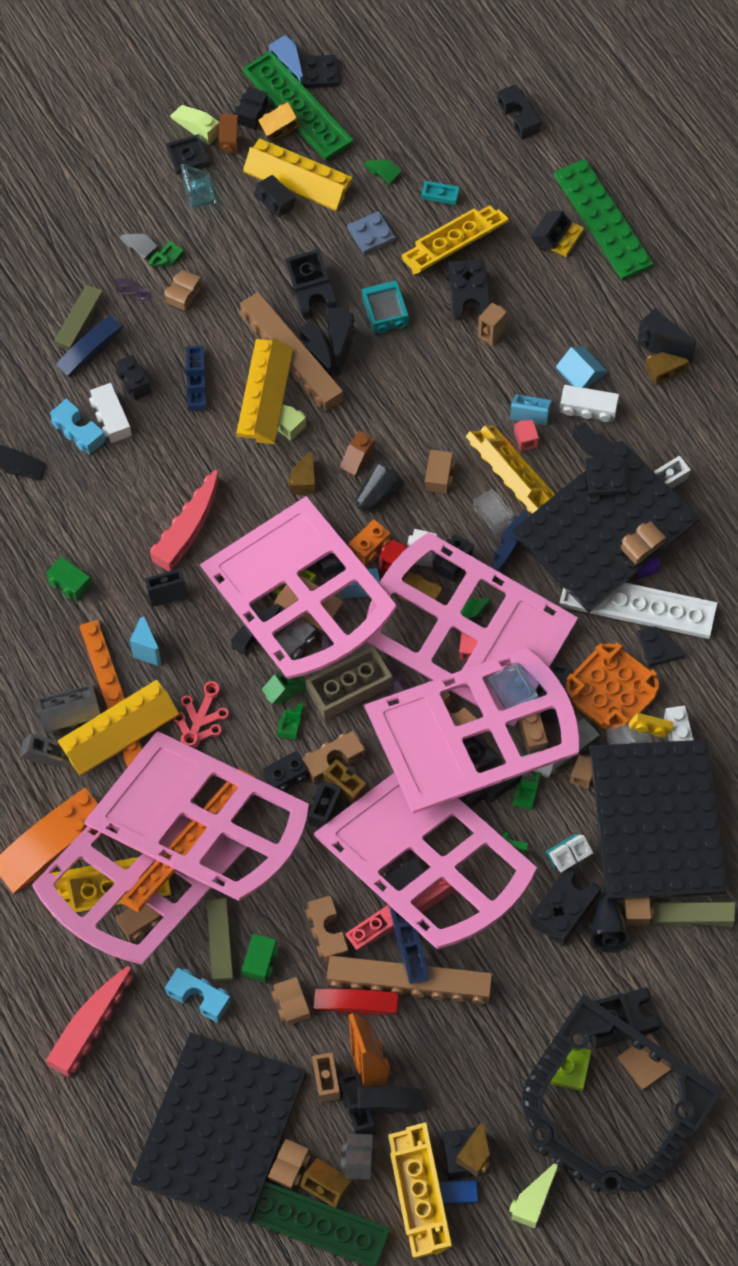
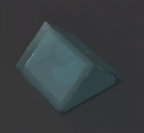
M182 164V180L190 209L217 202L209 173Z
M511 663L487 678L505 709L538 697L520 663Z

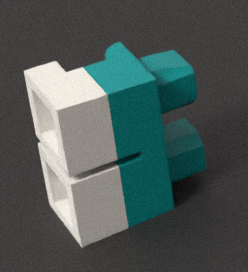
M574 834L545 851L553 868H558L560 872L576 864V861L579 862L593 853L585 836Z

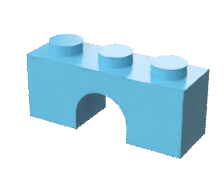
M67 399L50 412L52 425L56 429L60 428L67 439H72L76 442L77 447L81 451H86L90 455L106 441L104 432L92 421L82 427L75 425L81 419L79 409Z
M177 967L165 986L166 994L183 1004L190 995H201L204 998L199 1007L201 1014L219 1023L231 1004L230 996H228L229 994L221 988L215 989L211 986L210 982L203 978L201 980L197 979L187 969L181 970Z

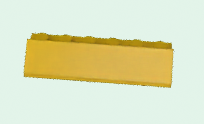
M260 138L253 148L250 147L243 169L244 173L260 180L273 175L292 193L334 211L338 210L345 198V192L353 181L349 175Z
M490 205L479 212L474 208L415 241L416 247L404 253L402 260L412 269L414 275L509 222V218L500 210H494Z
M273 337V340L256 339L237 428V437L256 439V443L275 444L293 355V348Z
M495 425L484 426L481 431H470L466 437L470 441V445L481 453V457L493 467L492 469L496 474L502 477L504 484L515 492L517 499L527 506V510L531 514L555 495Z
M155 680L58 740V744L69 758L70 763L79 776H82L177 717L179 713L168 692L163 689L158 680Z
M139 857L114 861V863L126 870ZM87 866L68 870L54 884V887L75 912L91 910L115 882L94 867ZM61 871L51 874L56 877ZM169 879L157 892L161 896L171 895ZM122 898L116 905L122 904Z
M425 1122L406 1127L404 1131L388 1135L392 1152L390 1155L406 1235L409 1237L414 1259L432 1254L438 1255L452 1247L428 1126Z

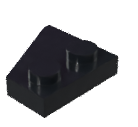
M656 626L637 631V636L649 667L684 658V652Z

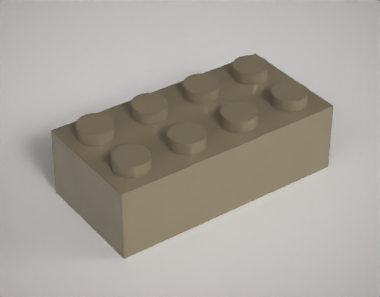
M374 646L305 680L306 690L324 721L393 687L392 675Z

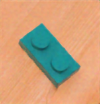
M425 181L421 199L456 205L460 187Z

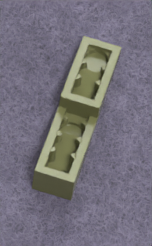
M89 285L85 286L54 340L57 347L69 351L78 342L86 323H89L103 290Z
M227 899L206 900L212 981L233 980Z
M735 902L652 903L654 919H651V924L692 927V924L733 927L735 921Z

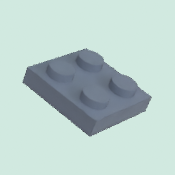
M379 211L347 225L348 231L363 255L395 242L394 234Z

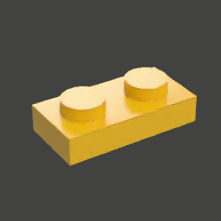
M572 222L556 248L551 249V251L567 257L582 235L584 228Z
M637 713L629 722V729L636 730L639 733L653 734L657 737H666L673 729V721Z

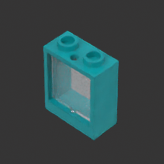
M397 280L362 289V300L374 334L385 333L396 328L401 329L409 325V315Z

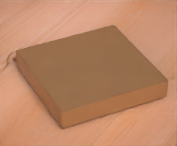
M651 1034L646 1036L651 1041L659 1045ZM632 1046L619 1055L617 1059L642 1091L672 1071L671 1068L661 1061L657 1063L649 1058V1053L642 1049L640 1051Z

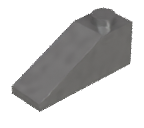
M585 718L580 722L577 721L579 754L554 763L552 766V775L554 777L577 760L579 755L582 756L586 753L590 746L599 743L600 734Z
M33 733L23 740L20 753L21 759L37 764L74 768L58 744V741Z

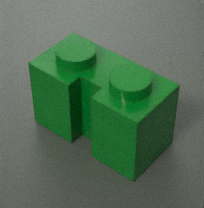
M60 557L46 572L48 583L55 589H63L62 593L67 598H73L75 601H78L92 586L90 577L63 557Z
M256 934L252 935L241 971L243 978L266 984L267 978L272 977L274 966L271 963L273 959H277L279 954L276 939Z

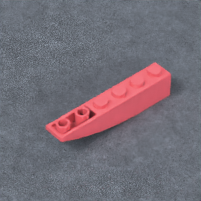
M214 470L211 475L208 474L206 476L204 484L201 488L196 489L191 501L184 505L181 514L172 521V526L163 532L158 544L153 545L150 551L153 563L167 571H172L193 544L205 523L215 498L219 482L217 470Z
M441 879L411 904L423 913L455 892L456 889L446 880ZM389 904L345 934L356 950L394 931L388 907Z
M125 967L112 977L80 1008L47 1057L46 1061L49 1067L67 1077H70L72 1073H76L80 1066L79 1061L83 1055L86 1056L91 1048L90 1043L93 1038L99 1036L103 1022L108 1021L112 1014L111 1009L114 1004L120 1002L124 988L131 984L134 978L131 967Z

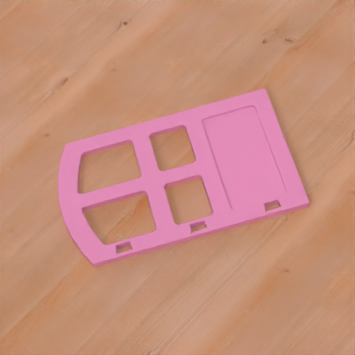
M307 496L200 564L205 574L287 679L315 672L351 654L375 635L397 608L393 600ZM334 553L346 567V570L316 590L310 591L298 574L328 554ZM220 575L224 578L221 584L216 579ZM353 582H358L377 607L350 635H345L321 604ZM287 584L299 600L270 620L262 622L250 605L280 585ZM250 613L254 617L251 622L245 617ZM310 613L334 645L313 655L298 660H291L273 635L302 615ZM280 652L285 657L281 661L276 657Z
M428 532L401 553L387 570L379 585L389 597L392 594H397L437 617L436 625L418 653L409 650L382 634L381 628L367 643L432 681L451 674L432 663L433 656L451 628H456L477 641L475 649L462 670L524 648L530 650L550 667L578 617ZM445 547L452 551V555L448 556L441 552L442 548ZM431 551L466 571L465 577L447 605L439 603L402 581V577L409 569ZM494 576L504 581L502 586L492 581ZM480 580L506 594L487 628L479 626L460 614ZM373 600L370 603L367 618L377 607ZM546 606L557 611L554 616L544 611ZM510 660L500 663L501 667L511 664ZM522 666L483 679L499 711L530 701L540 684ZM455 680L445 682L444 684L445 686L455 684ZM468 685L450 690L479 707ZM517 721L509 723L508 725L514 727Z
M527 648L364 705L413 814L579 754L577 721L568 695L550 668ZM510 660L511 664L501 667L500 663ZM522 666L540 683L547 693L545 696L499 711L483 679ZM455 680V684L449 686L444 684L445 682ZM468 685L483 717L460 726H455L440 695ZM399 700L398 704L388 705V702ZM551 708L555 709L559 720L562 743L530 756L521 757L506 725ZM490 731L506 764L478 773L462 741Z
M157 731L84 822L85 825L240 901L265 885L289 860L302 837L307 821L309 804ZM214 775L238 786L237 790L218 814H213L191 803L210 777ZM252 795H257L290 812L286 829L278 844H274L232 823L233 819ZM180 816H186L207 827L187 855H181L159 844ZM112 826L118 829V833H115L109 830L108 828ZM221 836H227L268 857L259 867L239 881H233L200 864ZM165 852L171 855L172 857L169 860L161 856V854ZM219 879L225 882V885L222 886L214 881Z
M395 773L314 833V836L436 949L454 945L471 938L497 922L522 897L537 870L534 864L458 798L413 814ZM455 816L474 834L446 856H440L423 838L450 817ZM340 844L344 850L339 852L334 846ZM485 845L491 847L516 870L511 881L494 901L489 900L455 869ZM407 850H412L430 868L405 888L398 891L379 875V872ZM444 879L480 912L458 924L439 929L411 903L438 881ZM379 882L386 887L384 891L377 886ZM424 921L430 928L427 931L419 925L421 922Z
M180 816L159 844L168 848L190 824L192 819ZM87 826L33 883V888L50 913L78 938L109 955L143 965L212 887L177 870L175 873L188 881L192 886L177 903H171L159 893L152 897L146 905L161 914L163 918L143 941L136 945L113 937L97 929V924L128 893L143 874L154 864L156 859L142 854L129 869L125 870L91 846L103 833L98 832L94 836L90 833L93 828ZM112 826L109 827V828H112L113 830H115V831L118 833V829H116V828H114V827H112ZM221 836L200 864L223 875L248 847L227 836ZM78 859L84 860L115 882L84 917H80L64 901L54 887V884ZM58 867L61 872L55 877L51 873Z

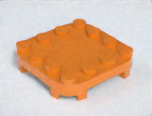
M617 642L615 644L608 643L603 645L600 643L596 646L595 651L573 674H569L565 692L574 707L602 729L612 734H618L620 731L628 728L632 718L637 713L641 714L654 701L659 689L657 673L653 669L651 671L625 652L622 649L623 646Z

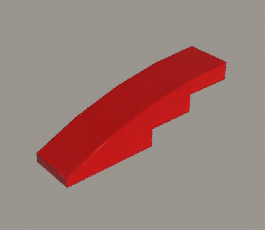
M315 989L313 1009L315 1011H336L337 1013H358L359 1015L398 1014L400 994L357 989Z

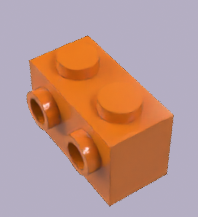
M373 519L348 543V547L354 552L359 561L366 566L377 558L378 553L385 544L391 542V535L387 529Z

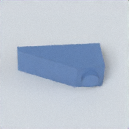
M284 35L269 45V52L271 51L303 85L297 45L294 40H290Z

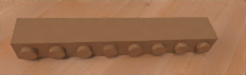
M259 292L240 303L242 318L250 322L251 328L255 333L258 332L261 335L262 340H273V337L293 348L290 371L294 379L303 385L305 392L308 395H312L314 402L319 408L322 407L327 412L343 401L342 389Z
M330 956L327 985L334 989L346 987L357 990L399 993L400 996L403 994H410L415 998L429 996L435 1000L447 998L452 999L454 1002H464L465 1000L482 1005L489 1003L492 973L427 966L430 980L409 984L402 963Z

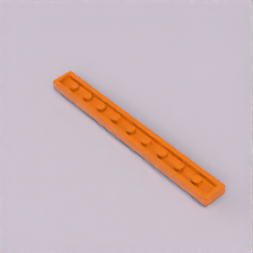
M97 619L79 626L107 709H110L125 698ZM139 740L122 750L127 768L142 750Z
M241 768L238 769V770H240V771H242V772H244V773H246V774H248V775H250V776L256 778L255 776H253V775H251L250 773H248V772L242 770ZM227 781L203 809L213 814H218L237 790L238 786ZM192 820L168 848L181 855H187L207 827ZM165 852L161 855L169 860L172 857ZM156 860L122 898V904L139 913L177 870Z

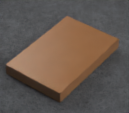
M298 574L310 591L319 588V586ZM286 584L274 601V604L281 605V608L285 610L299 599ZM332 596L321 605L333 619L342 606L343 601ZM310 613L301 616L302 619L323 634L324 630Z

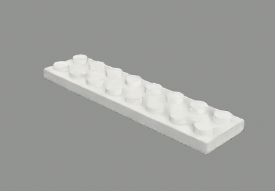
M624 583L590 613L709 639L717 602ZM563 587L559 607L588 613Z

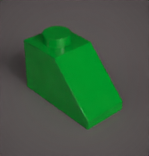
M274 674L262 688V691L271 704L285 703L305 691L306 682L302 676L287 679L284 674Z

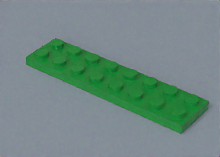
M271 51L243 67V73L259 90L268 93V100L276 108L287 102L291 104L302 123L296 130L325 161L354 144V140Z
M586 159L554 172L555 179L621 281L653 268L654 263Z

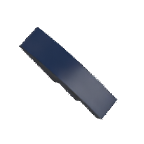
M111 315L83 336L57 362L56 366L68 377H71L82 364L85 366L96 353L100 354L121 331L123 326Z
M204 346L186 347L188 411L206 410Z
M524 510L501 534L502 545L495 551L494 561L496 562L491 566V568L499 573L505 570L518 548L520 542L511 534V531L527 518V510ZM494 576L492 581L495 582L497 577Z
M389 905L394 932L409 984L430 980L417 930Z

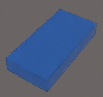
M477 1181L439 1182L444 1204L478 1203Z

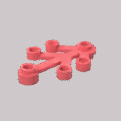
M214 681L207 682L204 686L205 698L198 714L190 696H183L181 699V705L187 710L193 723L191 730H189L185 722L184 713L178 712L179 715L177 717H183L181 721L176 720L177 717L174 718L175 724L179 725L183 734L180 742L194 749L199 746L201 740L211 736L217 738L222 734L221 727L218 724H214L210 729L199 732L200 727L217 720L225 721L229 717L226 708H220L217 712L206 716L213 698H216L220 693L219 685ZM215 690V693L211 694L209 693V691ZM189 700L190 703L184 704V701ZM222 712L226 713L225 716H220L219 714ZM214 729H218V730H219V732H217V733H213L212 731H213ZM190 739L194 740L193 743H187Z

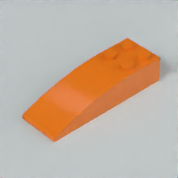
M86 788L43 817L0 854V877L13 894L42 875L87 828L84 821L98 803ZM92 829L90 833L95 836L99 831Z
M353 1013L349 1014L351 1054L362 1086L379 1087L388 1084L390 1066L387 1058H383V1046L380 1038L376 1039L372 1027L366 1020Z

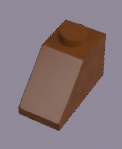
M220 114V152L237 153L240 137L238 115Z
M359 431L350 442L339 469L356 477L375 452V439Z

